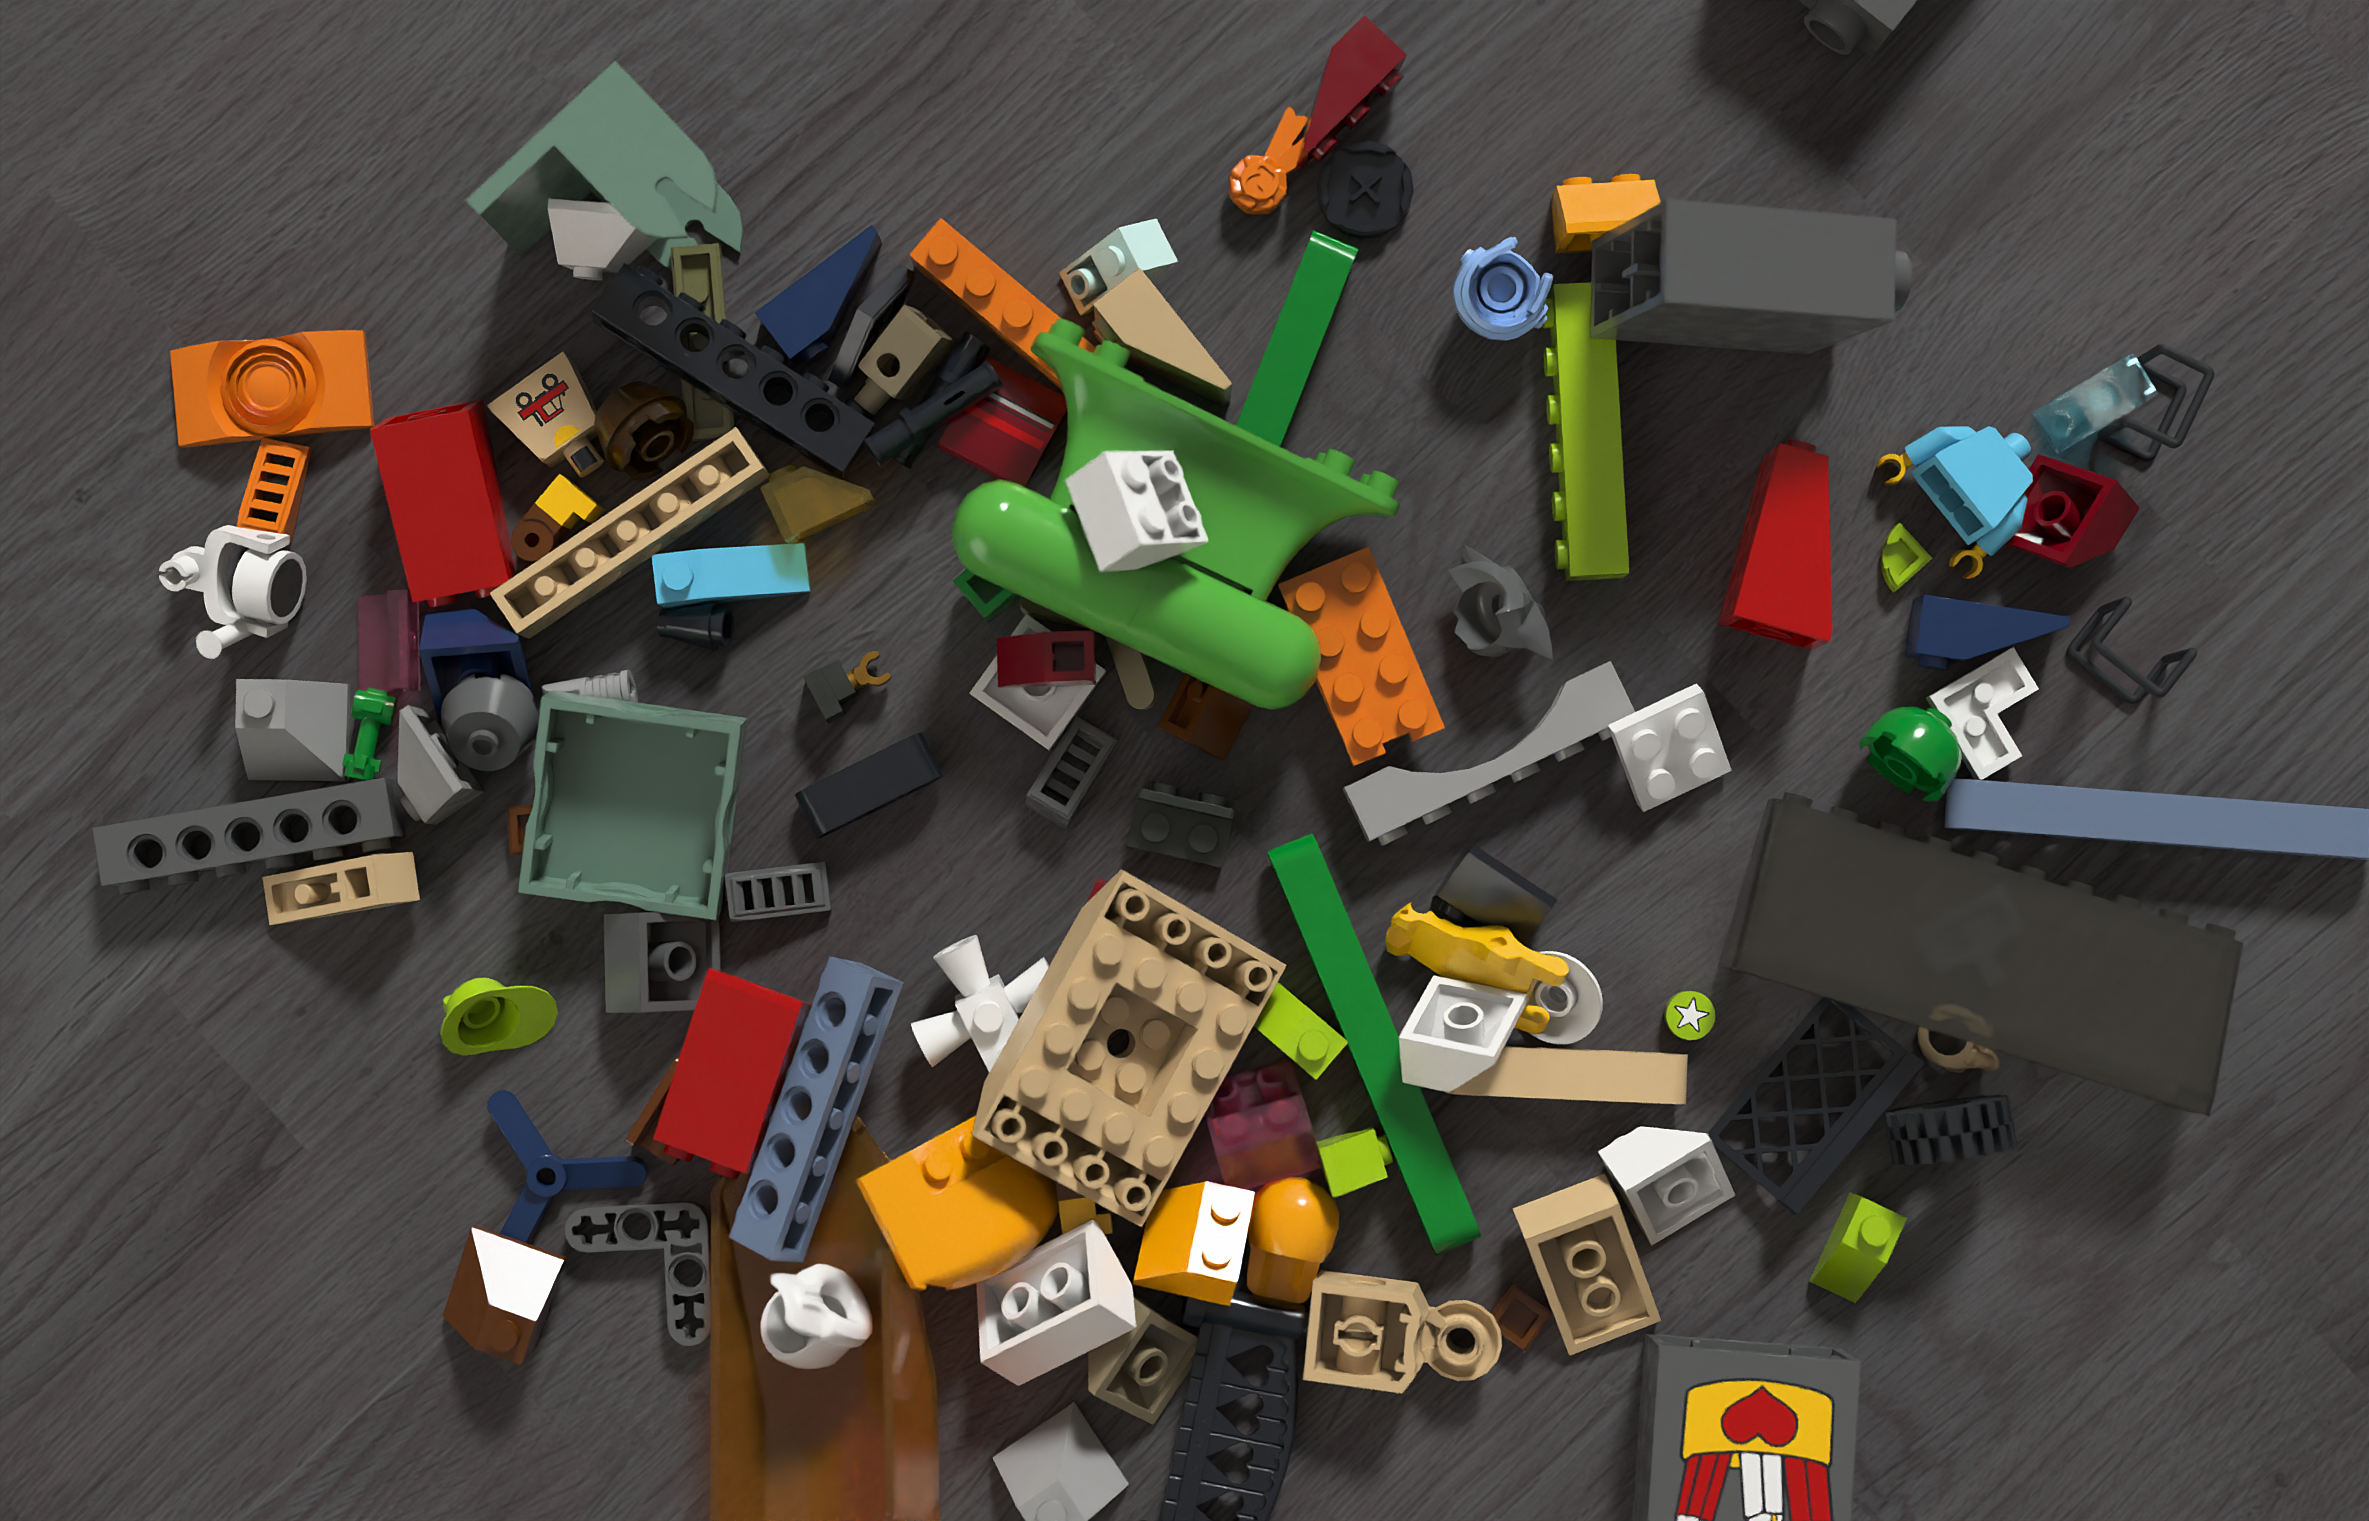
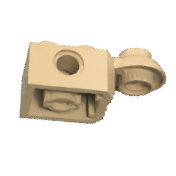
M1320 1270L1313 1281L1303 1380L1403 1393L1421 1369L1423 1362L1428 1363L1441 1376L1452 1380H1474L1488 1373L1498 1361L1502 1348L1501 1330L1490 1312L1481 1305L1467 1300L1448 1301L1438 1307H1429L1417 1282ZM1461 1327L1468 1329L1475 1338V1344L1468 1348L1458 1347L1452 1343L1449 1332Z

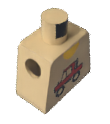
M564 352L558 354L487 405L491 412L550 468L567 459L578 476L584 477L595 471L604 462L590 442L598 436L594 426L598 410L577 366Z

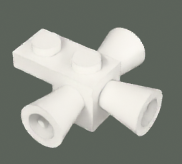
M973 935L950 945L933 957L960 991V994L955 996L957 1011L913 1022L911 1026L925 1057L932 1067L972 1038L990 1073L1020 1019L1019 1014L1024 1012L1049 965L1043 957L1005 986L999 974L989 979L978 937Z

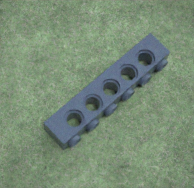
M829 957L825 971L821 975L819 988L810 1013L804 1022L802 1035L792 1063L786 1072V1079L778 1102L770 1117L769 1127L760 1152L753 1164L752 1174L742 1202L736 1211L735 1221L729 1238L769 1260L803 1262L902 988V981L860 962Z

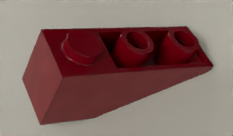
M1365 15L1332 47L1329 53L1296 163L1300 169L1313 158L1321 162L1337 145L1339 140L1335 136L1346 125L1351 130L1358 126L1371 110V107L1367 104L1378 93L1383 98L1388 96L1404 77L1399 71L1407 54Z

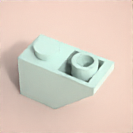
M1152 219L1117 228L1060 271L1059 274L1079 314L1084 315L1093 311V304L1138 268H1141L1149 280L1152 281L1177 263L1178 260L1157 219Z

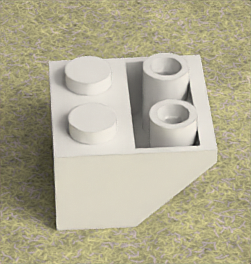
M1173 451L1104 452L1065 480L1100 572L1136 570L1200 547L1209 541L1201 523L1200 513L1194 505L1184 480L1183 470Z

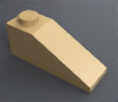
M413 852L369 855L263 877L269 925L376 909L420 900Z

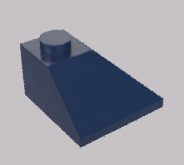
M476 609L426 612L419 653L439 724H442L441 707L445 697L459 681L471 674H476L475 679L483 677L500 679L501 674H507L522 682L533 694L518 635Z

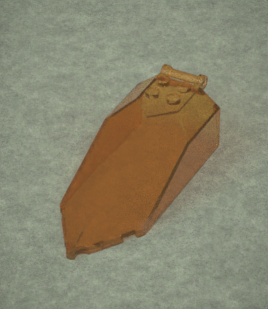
M857 1113L803 1262L769 1260L729 1238L735 1221L736 1211L742 1202L752 1173L745 1174L740 1172L738 1179L726 1178L720 1175L711 1190L710 1521H940L936 1373L919 1290L910 1288L856 1182L860 1177L890 1162L884 1151L879 1148L866 1129L867 1127ZM816 1264H827L838 1268L854 1279L868 1302L872 1314L871 1335L861 1346L850 1348L836 1363L828 1367L801 1369L778 1361L767 1350L761 1335V1319L764 1309L774 1294L779 1291L778 1288L771 1284V1276L779 1273L796 1275L800 1271Z

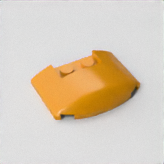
M977 1115L856 1180L911 1289L924 1290L926 1289V1284L946 1287V1290L958 1289L984 1281L1007 1270L1024 1258L1042 1241L1052 1227L1058 1212H1060L1055 1180L974 1137L972 1133Z

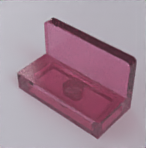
M387 590V595L360 596L358 598L360 690L367 691L369 687L388 692L420 691L419 602H412L409 590Z

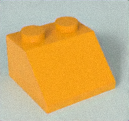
M1639 174L1617 175L1612 177L1609 183L1592 184V178L1574 177L1564 180L1563 186H1556L1551 196L1555 254L1592 252L1593 240L1660 203L1655 181L1641 180Z
M1207 1181L1162 1190L1146 1220L1133 1285L1230 1306L1238 1279L1255 1192Z

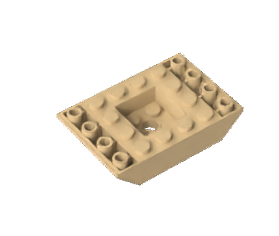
M1120 870L1080 910L984 1081L972 1135L1142 1227L1287 965L1124 870ZM1117 1029H1125L1130 1038L1127 1049L1121 1054L1111 1055L1107 1048L1108 1037Z

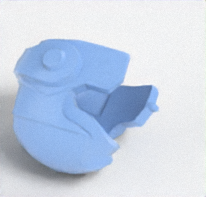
M1516 237L1507 238L1488 250H1484L1482 247L1476 250L1468 249L1460 259L1462 265L1453 283L1452 297L1455 309L1461 320L1469 329L1490 340L1507 341L1518 338L1534 327L1539 329L1548 319L1546 312L1549 307L1546 305L1545 300L1552 285L1553 275L1545 272L1540 280V276L1523 257L1511 251L1518 244Z

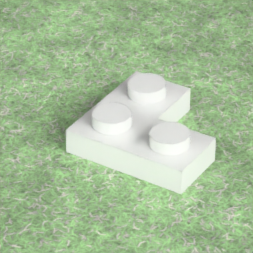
M2012 647L1926 697V700L1931 708L1940 711L1949 718L1952 723L1951 729L1958 739L1962 760L1974 780H1983L2022 757V754L1999 718L1998 713L2037 691L2039 688L2015 648Z

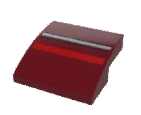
M986 356L983 362L988 361L999 376L1003 387L992 392L963 413L951 419L937 448L998 480L1018 483L1027 487L1045 457L1048 445L1067 415L1066 398Z

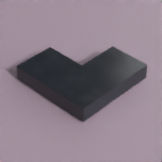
M900 264L857 308L828 381L843 389L862 371L858 367L860 361L877 341L880 331L902 309L915 279V272Z

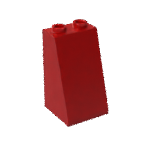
M483 399L388 417L371 428L370 434L412 602L427 600L429 607L442 606L456 602L458 600L457 594L474 590L477 597L491 596L490 592L516 576Z
M1789 439L1786 444L1779 443L1762 457L1717 625L1807 650H1813L1830 642L1832 636L1828 456L1815 453L1817 448L1815 445Z
M709 968L653 1137L654 1140L666 1144L663 1152L688 1162L692 1161L694 1155L712 1161L709 1170L732 1179H738L740 1172L745 1174L752 1173L753 1164L760 1152L769 1127L770 1117L778 1102L786 1079V1072L792 1063L802 1035L804 1022L808 1018L812 1004L732 974Z

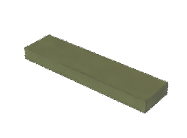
M720 244L670 247L674 295L678 297L681 292L686 293L705 307L703 314L718 323L722 319L727 320ZM697 332L687 334L681 341L682 346L691 352L702 351L709 343L703 334ZM729 360L722 369L728 377L732 378L731 360ZM681 379L683 402L686 405L687 416L694 423V434L691 441L719 439L736 427L735 413Z

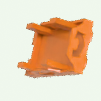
M1369 547L1278 584V589L1288 612L1300 617L1310 625L1320 643L1321 664L1316 683L1326 707L1335 722L1353 767L1385 754L1386 751L1383 744L1405 734H1409L1411 741L1414 742L1445 729Z

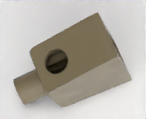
M904 305L860 361L858 367L869 377L852 396L853 399L874 416L891 396L895 399L908 400L959 342L924 311ZM898 358L900 370L894 376L891 370L892 364Z

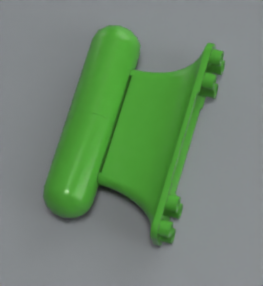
M1057 318L1056 323H1052L1048 333L1040 332L1034 338L1030 350L1055 372L1066 398L1068 434L1058 481L1050 499L1018 483L1004 480L983 483L967 494L956 510L951 529L953 548L961 564L981 578L1257 707L1275 710L1293 705L1307 694L1317 679L1321 664L1320 643L1312 627L1300 617L1266 600L1280 575L1299 550L1315 535L1331 524L1352 516H1368L1377 519L1394 517L1401 505L1393 499L1400 482L1389 475L1375 470L1372 471L1371 475L1363 473L1358 482L1349 477L1356 461L1333 449H1328L1326 454L1319 452L1316 460L1309 457L1303 459L1144 382L1143 377L1124 369L1131 353L1113 342L1103 340L1101 346L1097 345L1094 353L1078 347L1085 330L1072 322ZM1173 451L1183 470L1184 480L1194 505L1200 513L1201 523L1209 541L1200 547L1136 570L1100 572L1065 480L1104 452Z

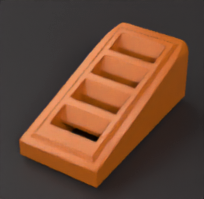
M262 438L239 510L236 527L290 535V543H292L312 448ZM272 454L295 458L293 468L271 464ZM268 473L289 477L287 486L266 482ZM264 492L284 495L282 503L263 501ZM260 510L277 513L276 522L258 519Z

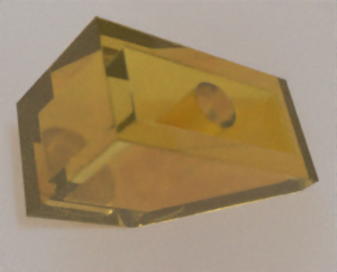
M794 465L783 467L768 476L769 483L760 487L777 526L788 544H796L878 506L870 490L805 466L796 470Z

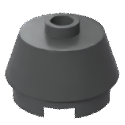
M471 674L459 681L445 697L441 707L443 729L451 752L460 762L477 770H499L511 764L533 744L537 737L539 714L533 703V694L516 678L507 674H501L500 679L491 677L475 679L476 674Z

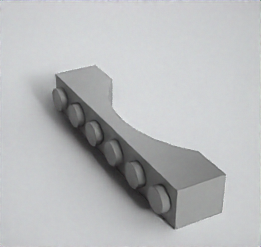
M1609 661L1562 684L1551 707L1535 729L1513 749L1492 761L1470 769L1445 773L1411 772L1388 766L1344 787L1342 791L1366 841L1369 842L1378 838L1381 846L1408 834L1404 826L1406 823L1422 816L1425 825L1452 813L1448 803L1466 795L1471 804L1496 792L1493 782L1509 774L1515 783L1540 771L1537 761L1553 753L1559 762L1585 750L1581 740L1595 733L1599 734L1602 741L1612 737L1608 725L1635 713V710L1612 662Z

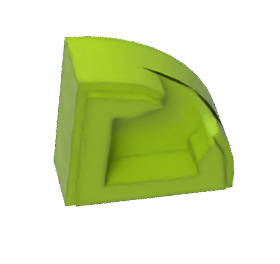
M1900 522L1886 536L1880 556L1881 571L1885 582L1892 592L1897 591L1932 559Z

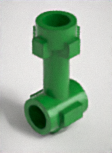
M369 687L367 691L357 690L353 701L351 717L360 719L361 725L354 754H344L342 766L346 767L345 777L367 781L373 780L375 773L380 774L382 761L374 759L381 724L392 726L398 702L397 697L388 696V691Z

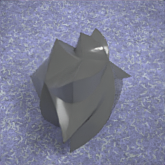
M1464 545L1470 563L1448 570L1463 592L1453 612L1458 618L1454 633L1467 644V649L1481 656L1498 657L1517 648H1527L1553 660L1551 639L1545 621L1544 609L1540 604L1534 602L1517 572L1510 565L1500 567L1479 552Z

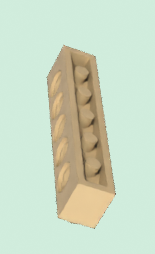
M735 427L490 592V595L515 632L530 639L771 475L746 438Z

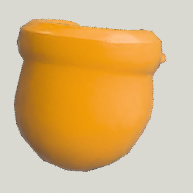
M1284 1176L1268 1181L1255 1194L1247 1229L1251 1247L1247 1271V1286L1253 1294L1294 1303H1303L1309 1298L1320 1263L1325 1262L1331 1252L1339 1228V1211L1336 1201L1323 1186L1302 1177Z

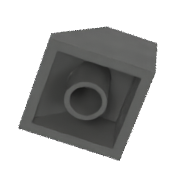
M661 912L604 914L606 1013L695 1010L708 969L712 968L720 971L719 916L716 920Z

